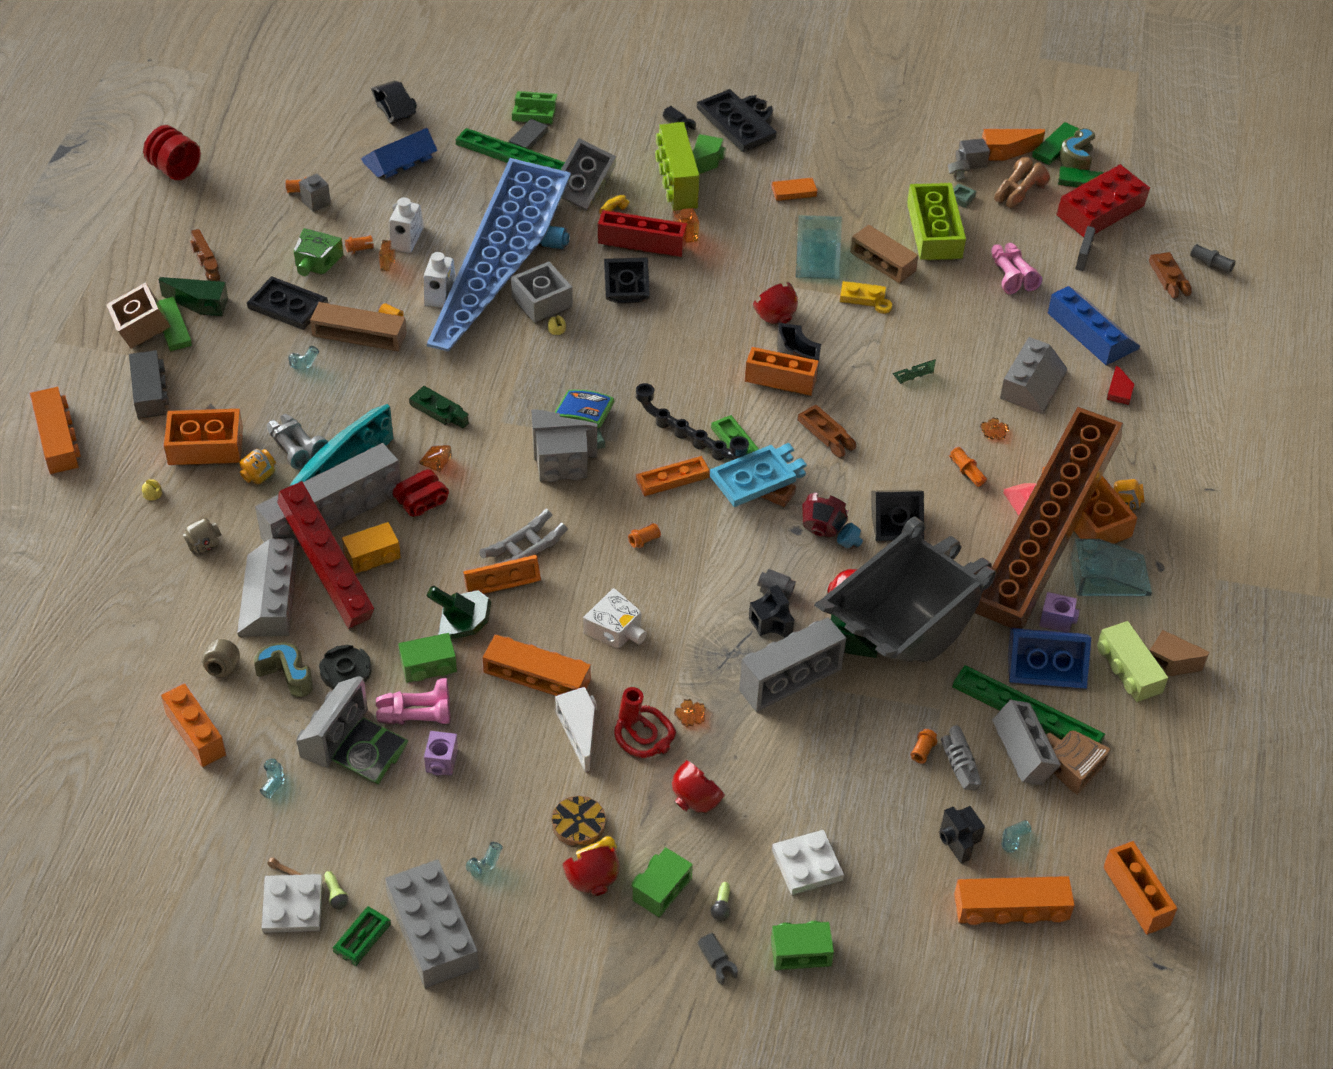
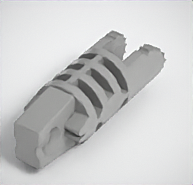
M954 725L950 728V735H944L941 738V742L953 772L963 789L977 790L981 786L977 764L969 749L964 733L959 726Z

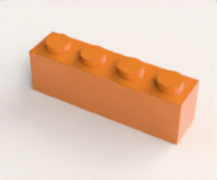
M58 387L31 392L30 396L49 473L54 474L79 468L76 458L81 457L78 443L73 444V441H77L74 427L69 428L68 426L73 424L70 411L64 410L69 408L66 395L61 396Z
M495 634L483 655L484 673L554 696L582 687L587 689L591 681V664L562 656L557 652L543 650L531 644L527 645L509 637Z
M1069 876L958 879L954 893L959 923L971 925L983 922H996L998 924L1024 921L1025 923H1035L1037 921L1063 922L1070 920L1075 906Z

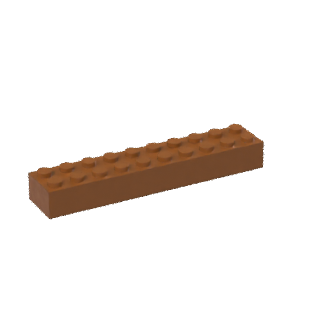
M1080 407L1076 408L991 568L996 571V577L989 588L983 591L975 614L1010 628H1024L1121 441L1122 422Z

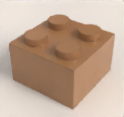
M147 283L106 305L119 334L130 349L171 327L158 299Z

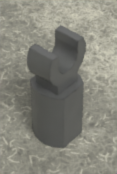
M710 933L701 937L698 941V946L711 968L716 969V980L718 983L724 984L725 977L722 973L725 971L730 972L734 979L737 978V966L733 962L728 961V956L715 934Z

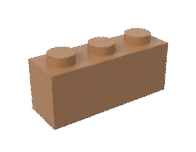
M868 224L852 236L850 253L899 284L916 272L919 255Z

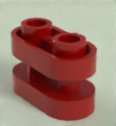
M431 469L423 470L401 481L393 490V497L399 504L403 505L404 510L412 517L420 516L426 511L442 505L446 502L449 495V489L443 482L439 481L438 476Z

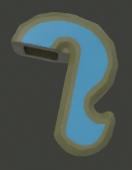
M1082 128L1075 132L1074 137L1065 139L1060 151V162L1065 167L1090 170L1092 157L1088 153L1093 150L1090 141L1095 139V133L1090 129Z
M286 642L271 644L259 650L255 655L254 666L258 677L275 673L282 669L292 696L304 697L312 691L313 682L310 667H303L301 651L295 645Z

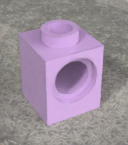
M1047 592L1039 626L1069 632L1071 624H1077L1080 610L1075 609L1077 599Z
M430 731L424 755L426 773L434 775L453 774L458 752L457 734Z

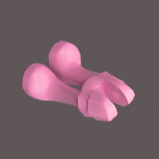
M1007 243L1005 245V252L1001 245H994L992 247V258L995 260L996 265L1005 272L1002 280V288L1005 293H1016L1022 284L1027 291H1034L1039 288L1042 283V276L1035 268L1022 259L1021 250L1015 244Z
M447 678L438 679L434 690L431 692L401 693L399 691L377 697V722L404 725V721L420 720L450 724V699ZM411 706H433L427 708H405Z

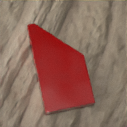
M1118 366L1115 367L1106 400L1129 405L1134 383Z

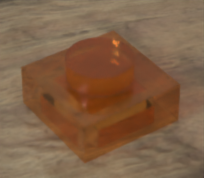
M382 240L379 252L380 270L390 271L391 263H395L396 252L392 250L391 240Z

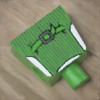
M306 228L302 230L294 248L295 265L297 272L302 276H308L310 272L325 274L344 255L342 238Z

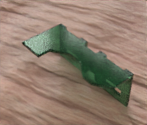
M936 359L912 366V370L903 369L892 374L900 384L914 380L916 377L934 373Z

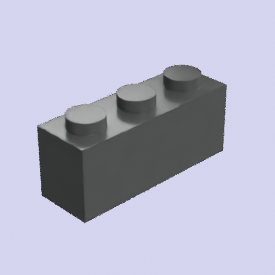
M157 350L129 354L133 401L137 419L166 415L165 405H169L167 391H163V389H167L166 377L161 375V373H165L164 360L158 358Z

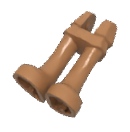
M1030 158L1018 159L1013 167L1014 172L1008 180L1005 179L997 189L994 197L995 201L1002 203L1008 197L1006 206L1012 208L1025 198L1026 193L1034 184L1039 187L1045 186L1050 181V174L1041 163L1037 162L1033 166V161ZM1021 178H1025L1020 185L1017 184Z

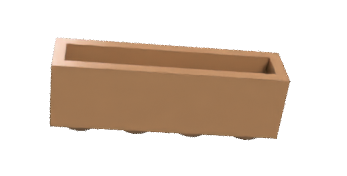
M322 302L318 303L310 319L313 337L399 352L407 334L405 317Z

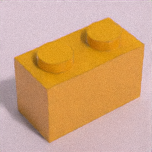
M389 522L342 537L344 554L355 574L401 558L399 541Z

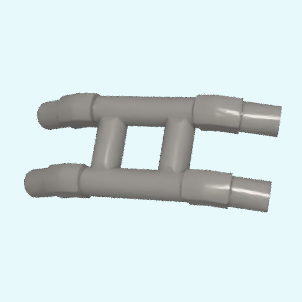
M545 509L538 517L536 516L529 522L527 526L501 542L499 541L489 547L480 549L479 553L481 558L499 556L507 550L513 557L503 562L537 555L546 548L555 545L568 528L563 523H560L541 539L536 532L553 516L548 509ZM527 538L533 546L522 551L515 544Z

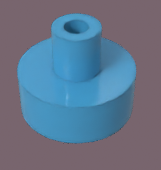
M853 523L846 524L839 532L837 542L845 548H850L853 545L859 547L863 542V539L859 537L861 533L860 528Z

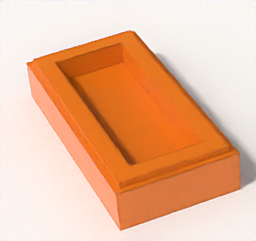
M813 177L772 182L771 188L776 201L817 197V188Z

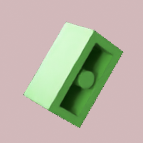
M449 633L398 643L400 661L406 683L457 672L456 656Z
M665 847L659 855L655 854L651 858L646 871L643 874L639 873L634 878L631 885L633 888L632 901L660 918L691 881L693 864Z
M809 921L803 924L786 922L772 926L771 946L775 970L832 966L834 949L829 922Z

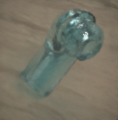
M310 346L303 356H300L298 353L296 355L295 353L290 354L288 357L289 365L294 369L309 368L318 356L319 349L315 346Z
M274 758L268 759L263 766L266 770L268 781L260 789V793L268 799L273 796L285 781L283 767Z
M1027 820L1003 830L1001 846L1006 852L1013 853L1020 847L1019 837L1031 832V826Z
M490 842L484 858L480 861L475 857L469 859L466 863V870L471 872L472 876L479 877L494 868L503 849L502 845L497 842Z

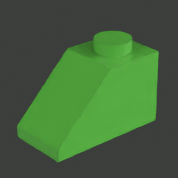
M699 134L692 151L699 174L718 168L720 160H724L726 147H723V138Z

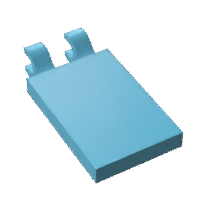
M786 443L777 449L769 445L710 469V477L732 506L736 507L796 482V478H802L806 475L803 468L807 467V464L802 458L787 464L794 459L790 454L794 451L790 443Z

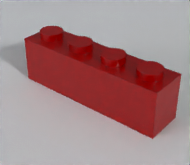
M602 210L598 221V244L682 257L686 245L687 223Z

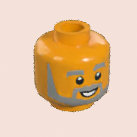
M254 449L240 460L242 470L239 473L247 483L252 481L255 484H261L274 474L276 461L267 450Z
M1136 479L1118 480L1114 483V490L1131 510H1138L1141 507V503H1145L1143 484H1139Z

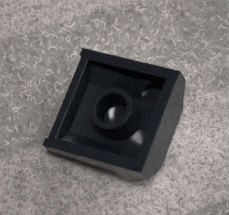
M648 257L604 259L606 300L614 303H639L650 298Z

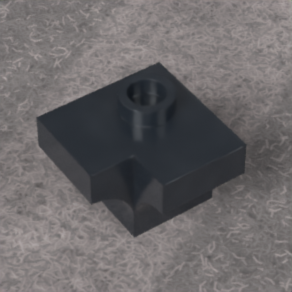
M778 585L768 588L767 593L763 597L750 602L749 620L760 636L768 633H777L786 638L793 632L795 619L790 613L789 601Z
M952 806L944 810L939 836L943 844L949 846L960 864L971 859L974 844L982 841L985 825L971 806L961 810H956Z

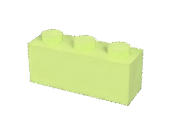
M1126 621L1102 629L1097 643L1098 650L1108 660L1113 673L1119 676L1125 690L1133 696L1135 701L1139 702L1162 694L1168 676L1131 624Z

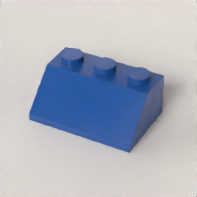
M425 128L380 147L363 156L361 160L377 177L385 175L388 178L397 174L396 169L403 167L404 170L415 166L414 162L419 159L421 163L432 159V154L438 150L428 128Z
M1010 628L1008 648L1009 682L1087 689L1092 638L1087 634Z

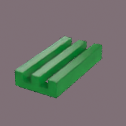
M367 906L332 947L333 953L341 954L343 959L346 961L349 959L351 964L357 966L389 928L391 920ZM371 916L374 917L369 922V924L361 930V932L357 935V938L348 947V949L344 948L355 936V934L360 930V928L365 924V922Z

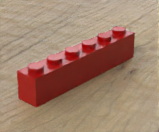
M300 481L280 490L277 503L347 628L350 629L371 619L374 607L304 483Z

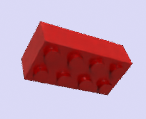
M1119 164L1061 196L1056 215L1084 238L1087 226L1094 227L1096 234L1144 207L1150 187L1123 165Z

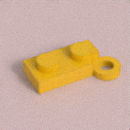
M842 281L840 302L874 306L875 310L882 314L889 313L892 310L891 301L884 299L886 286Z

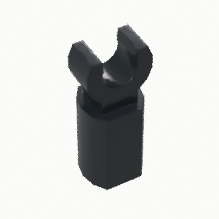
M673 106L664 109L663 118L669 123L684 122L687 134L688 128L696 130V122L692 119H687L683 113Z

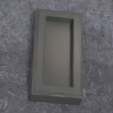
M530 119L508 142L530 150L548 132V125Z
M1087 226L1075 268L1077 270L1083 271L1085 269L1096 230L1094 227Z

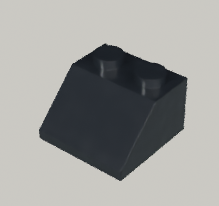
M871 491V514L876 541L896 539L902 534L903 527L912 517H916L924 523V491Z

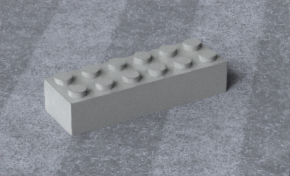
M381 443L303 483L327 526L332 530L334 527L353 519L357 515L394 498L393 490L401 482L399 460L384 443ZM278 495L255 506L260 536L263 542L269 539H295L296 547L300 545L277 503Z

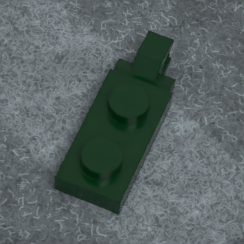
M426 386L421 387L409 398L410 406L444 425L452 422L464 429L469 424V414L460 405Z

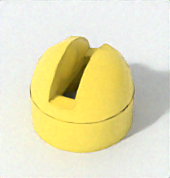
M559 315L551 317L548 322V331L553 335L563 334L566 331L565 319Z
M153 479L147 480L142 485L143 497L149 501L159 499L162 496V488L159 482Z

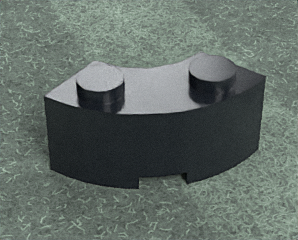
M393 80L371 87L376 105L384 111L389 123L411 117L417 113L416 101L413 97L410 98L402 82Z
M779 323L778 352L820 361L821 344L806 338L802 332L801 325Z

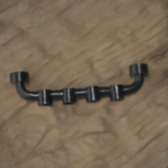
M642 383L636 387V399L641 402L643 408L650 415L656 418V425L658 427L666 428L671 426L675 428L674 434L677 438L684 439L689 436L693 439V446L696 449L710 448L712 450V457L716 460H723L724 458L735 460L748 453L749 441L745 437L737 436L732 438L729 449L724 441H715L709 438L705 430H695L689 426L687 420L676 419L670 416L668 409L656 408L651 403L654 399V387L651 384Z

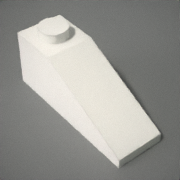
M582 687L555 696L556 714L584 771L587 772L590 771L597 703L594 696H589L586 688Z

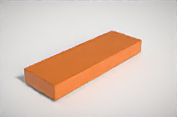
M702 456L636 474V482L644 497L711 478L710 469Z
M536 555L463 571L466 592L479 590L485 594L541 581Z

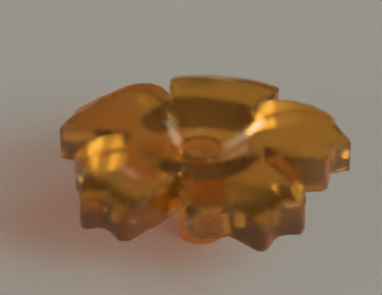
M994 417L988 420V423L982 422L980 425L984 436L992 440L995 438L998 440L1005 439L1006 432L1009 431L1008 424L1004 422L999 424V419Z
M684 699L683 703L680 704L681 708H675L674 715L678 720H682L681 725L688 727L694 726V723L700 725L705 721L704 712L706 707L704 703L696 702L693 705L691 699Z

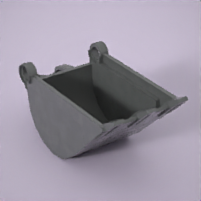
M912 517L903 527L901 535L820 601H817L814 606L825 613L835 615L846 623L845 628L855 635L865 637L877 645L875 650L883 656L913 662V660L926 662L938 657L958 638L976 611L983 591L988 589L993 583L996 571L991 569L992 563L985 558H980L974 563L970 562L965 566L960 565L954 561L962 548L960 541L949 536L932 546L922 539L926 528L924 523L918 518Z

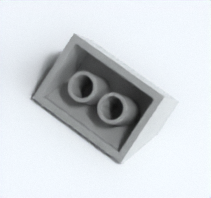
M1028 337L1003 380L1000 399L1043 414L1068 368L1050 344Z
M358 676L339 682L333 691L328 692L324 704L313 713L309 725L305 730H301L297 737L296 743L300 757L328 768L333 761V755L343 740L368 710L364 678Z

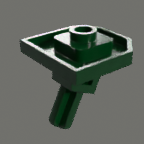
M431 586L426 594L427 598L443 607L438 635L449 633L451 639L475 635L489 622L491 601L479 590L463 594L456 592L453 595H449L438 587Z

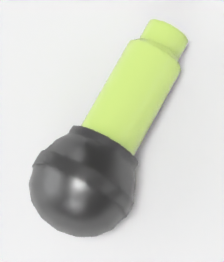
M727 882L721 884L717 901L711 907L712 917L718 921H724L730 915L728 904L730 885Z

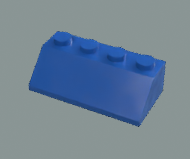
M1067 286L1052 293L1048 314L1106 366L1140 349V345L1078 291Z

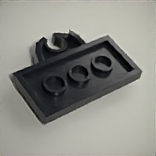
M728 89L697 102V109L742 152L776 139L777 131L769 125L773 120V107H767V101L757 98V95L741 99L731 89Z

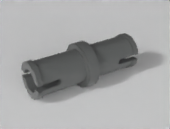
M1199 244L1194 245L1191 250L1190 256L1206 262L1207 266H1215L1227 273L1232 272L1235 267V260L1220 255L1217 250L1211 251Z

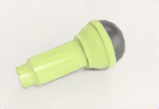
M328 871L324 876L330 892L329 903L335 909H342L348 903V894L340 888L332 871Z

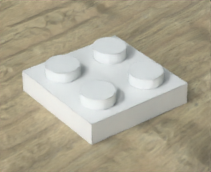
M824 830L772 844V852L791 895L843 881V871Z
M322 874L265 876L262 913L263 933L320 931Z

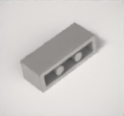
M1010 700L992 719L997 733L1002 739L1007 754L1011 758L1017 770V775L1022 782L1042 785L1061 765L1030 703Z

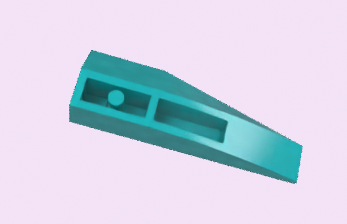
M385 404L373 408L338 433L306 463L291 485L300 481L305 482L381 443H384L385 446L394 439L390 406Z

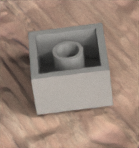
M550 262L511 277L512 298L534 323L573 307L572 286Z

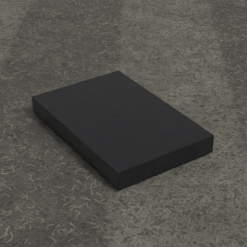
M271 276L247 301V308L304 330L310 324V319L318 303H328V298Z

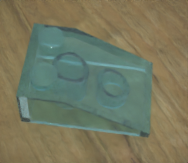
M799 215L796 278L839 279L842 217Z
M1075 539L1070 559L1077 596H1151L1152 591L1143 554L1102 539Z

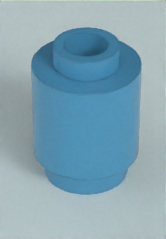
M549 226L545 237L539 244H542L543 247L564 249L565 245L568 246L570 233L567 232L566 228Z

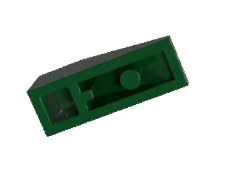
M159 277L162 297H174L177 304L200 315L223 317L228 301L226 282Z

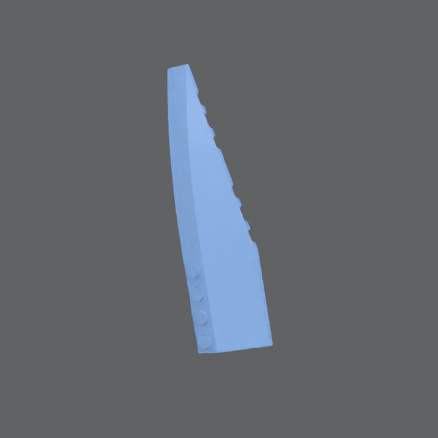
M509 159L429 337L427 347L449 352L545 237L570 179V172L517 159Z

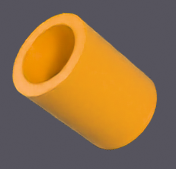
M386 303L382 304L378 311L379 313L404 316L403 311Z

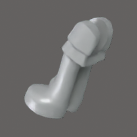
M283 414L280 416L283 425L280 426L275 420H271L267 423V429L279 446L282 445L288 453L287 460L290 466L294 469L302 470L306 463L328 441L319 435L311 439L301 428V424L287 414ZM296 439L302 447L296 446L293 440Z

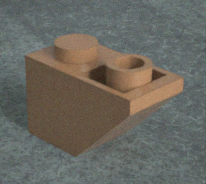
M1164 630L1161 631L1150 649V653L1168 677L1203 671L1210 653Z

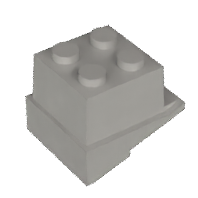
M532 409L534 460H537L540 481L554 482L564 479L579 480L587 478V457L597 459V423L560 417V413Z

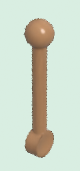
M270 858L267 862L268 866L273 869L278 868L290 875H303L280 864L275 858Z

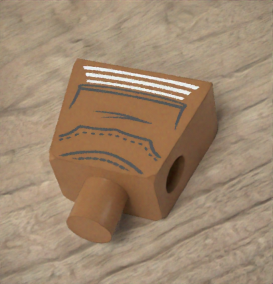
M1070 731L1062 740L1048 733L1046 736L1061 764L1053 774L1073 793L1078 795L1106 765L1111 749L1076 731Z

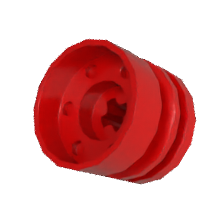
M161 125L148 135L144 143L143 155L150 165L160 170L170 179L178 181L189 177L196 170L200 162L201 150L195 141L183 135L176 128L170 125Z

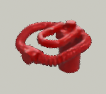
M628 687L623 692L618 713L619 719L614 727L615 740L625 752L638 758L646 759L656 754H666L670 749V743L676 737L674 725L660 710L655 707L653 708V706L650 707V705H642L644 695L640 689ZM644 712L654 714L668 730L667 736L647 751L631 747L622 736V729L624 728L639 744L650 745L657 739L658 730L652 722L641 714ZM640 721L644 724L643 727L647 726L652 731V736L648 739L641 738L637 731L632 729V726Z

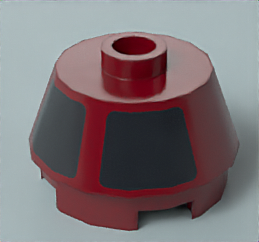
M818 493L809 494L806 501L802 503L804 528L816 536L834 537L848 521L849 510L845 509L846 503L830 495L829 499L818 497Z

